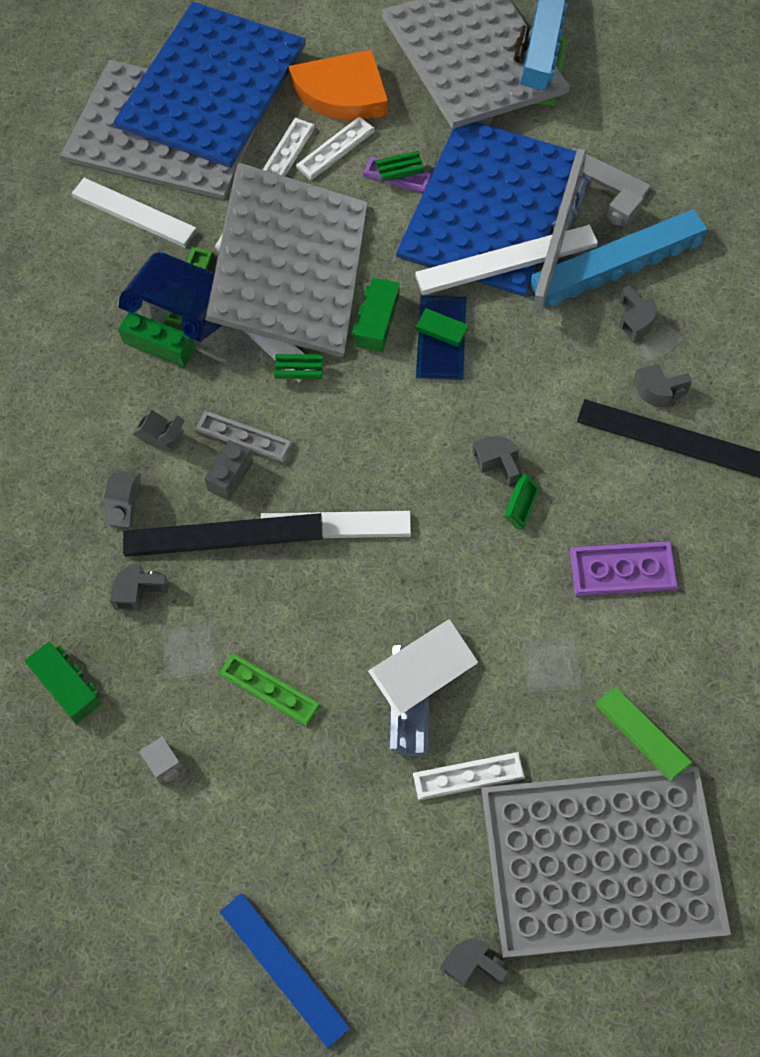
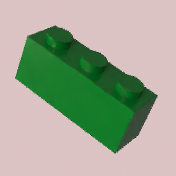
M373 277L370 286H366L364 292V299L366 301L364 305H360L358 312L360 320L358 324H354L352 337L355 338L357 347L383 352L400 296L399 282Z
M132 311L128 312L118 328L123 343L182 367H185L195 351L192 335Z
M48 641L25 659L24 662L73 722L77 724L101 705L97 699L100 693L91 682L87 685L83 682L81 678L85 675L75 663L72 666L68 664L66 659L69 656L60 645L55 648Z

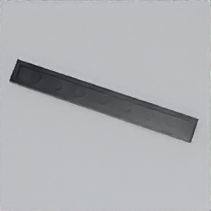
M584 399L577 423L760 478V451Z
M322 514L123 531V555L125 557L323 540Z

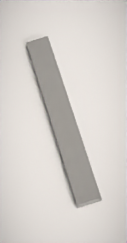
M577 148L534 299V309L537 310L544 309L585 165L586 152L583 149Z

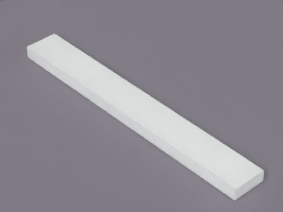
M294 118L263 170L285 177L315 129L314 124ZM222 236L215 245V250L218 252L220 250Z
M586 225L566 231L558 258L596 248L598 242L591 226ZM552 235L416 272V279L422 295L545 262Z

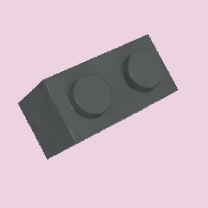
M229 440L204 478L207 490L229 501L253 464L251 449Z

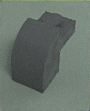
M629 285L622 289L619 300L621 305L628 311L622 315L619 327L634 343L646 336L652 329L657 307L652 297L643 301L642 296Z
M658 363L637 369L633 382L639 395L645 402L656 407H668L673 396L674 398H680L687 394L692 379L689 373L666 379Z
M150 410L143 415L133 435L147 444L166 451H173L184 432L181 427L185 420L178 415L167 420L154 410Z
M491 436L473 442L472 453L481 473L500 467L508 486L517 484L521 474V468L517 461L519 449L511 440L501 436Z
M117 470L111 474L104 495V502L107 503L105 524L122 527L132 526L134 501L140 495L141 473Z
M141 564L131 565L119 572L114 579L110 602L115 610L140 611L142 592L168 593L169 583L165 574L157 571H150L145 574Z
M477 939L465 940L457 944L440 966L442 972L463 987L476 968L499 985H501L508 974L504 969L506 965L493 955L490 958L485 956L490 944Z

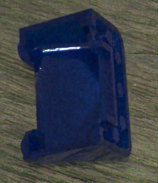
M164 252L152 254L119 297L118 308L130 313L137 312L142 307L143 301H146L182 316V331L189 338L199 342L223 326L205 320L215 273Z

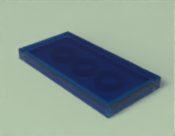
M421 295L419 320L427 308L466 324L467 297ZM418 332L416 378L463 380L465 336L460 346L456 347Z

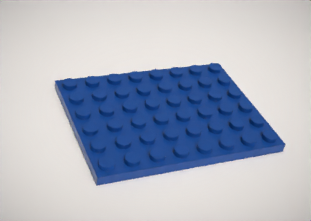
M192 2L113 121L114 126L126 132L231 168L288 75L289 66L294 65L305 47V38Z
M478 122L454 128L399 245L396 257L432 268L550 236L553 227L551 225L558 217V209L563 200L577 151ZM538 264L476 280V282L525 297L532 275L535 274Z

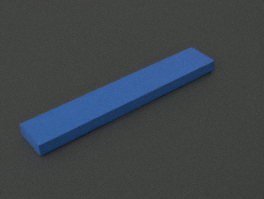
M242 893L219 911L327 1049L350 1030L349 1026Z

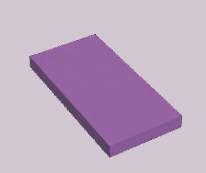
M671 541L570 547L575 597L678 590Z

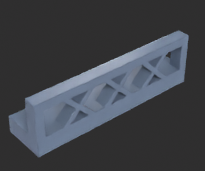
M400 645L393 646V655L403 649V647ZM429 696L400 716H397L391 707L390 750L402 757L428 755Z

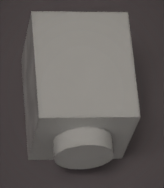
M623 188L609 205L607 218L612 224L620 225L626 229L640 212L643 198Z
M160 737L139 751L159 783L163 781L168 783L174 780L179 775L178 771L183 769L163 737Z

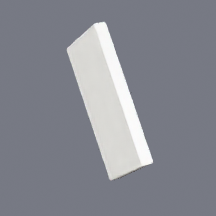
M448 619L368 672L397 716H400L473 667L478 661L450 619Z

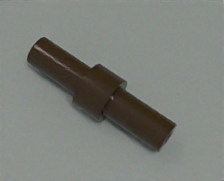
M523 27L520 36L516 39V51L513 60L517 63L522 61L523 54L528 48L530 32L528 27Z

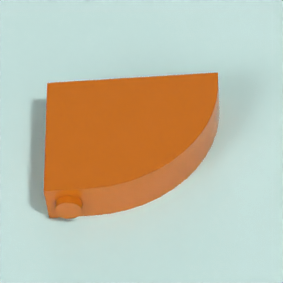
M372 50L289 66L290 82L294 92L306 106L319 114L341 120H355L359 116L362 119L380 118L388 114V99Z

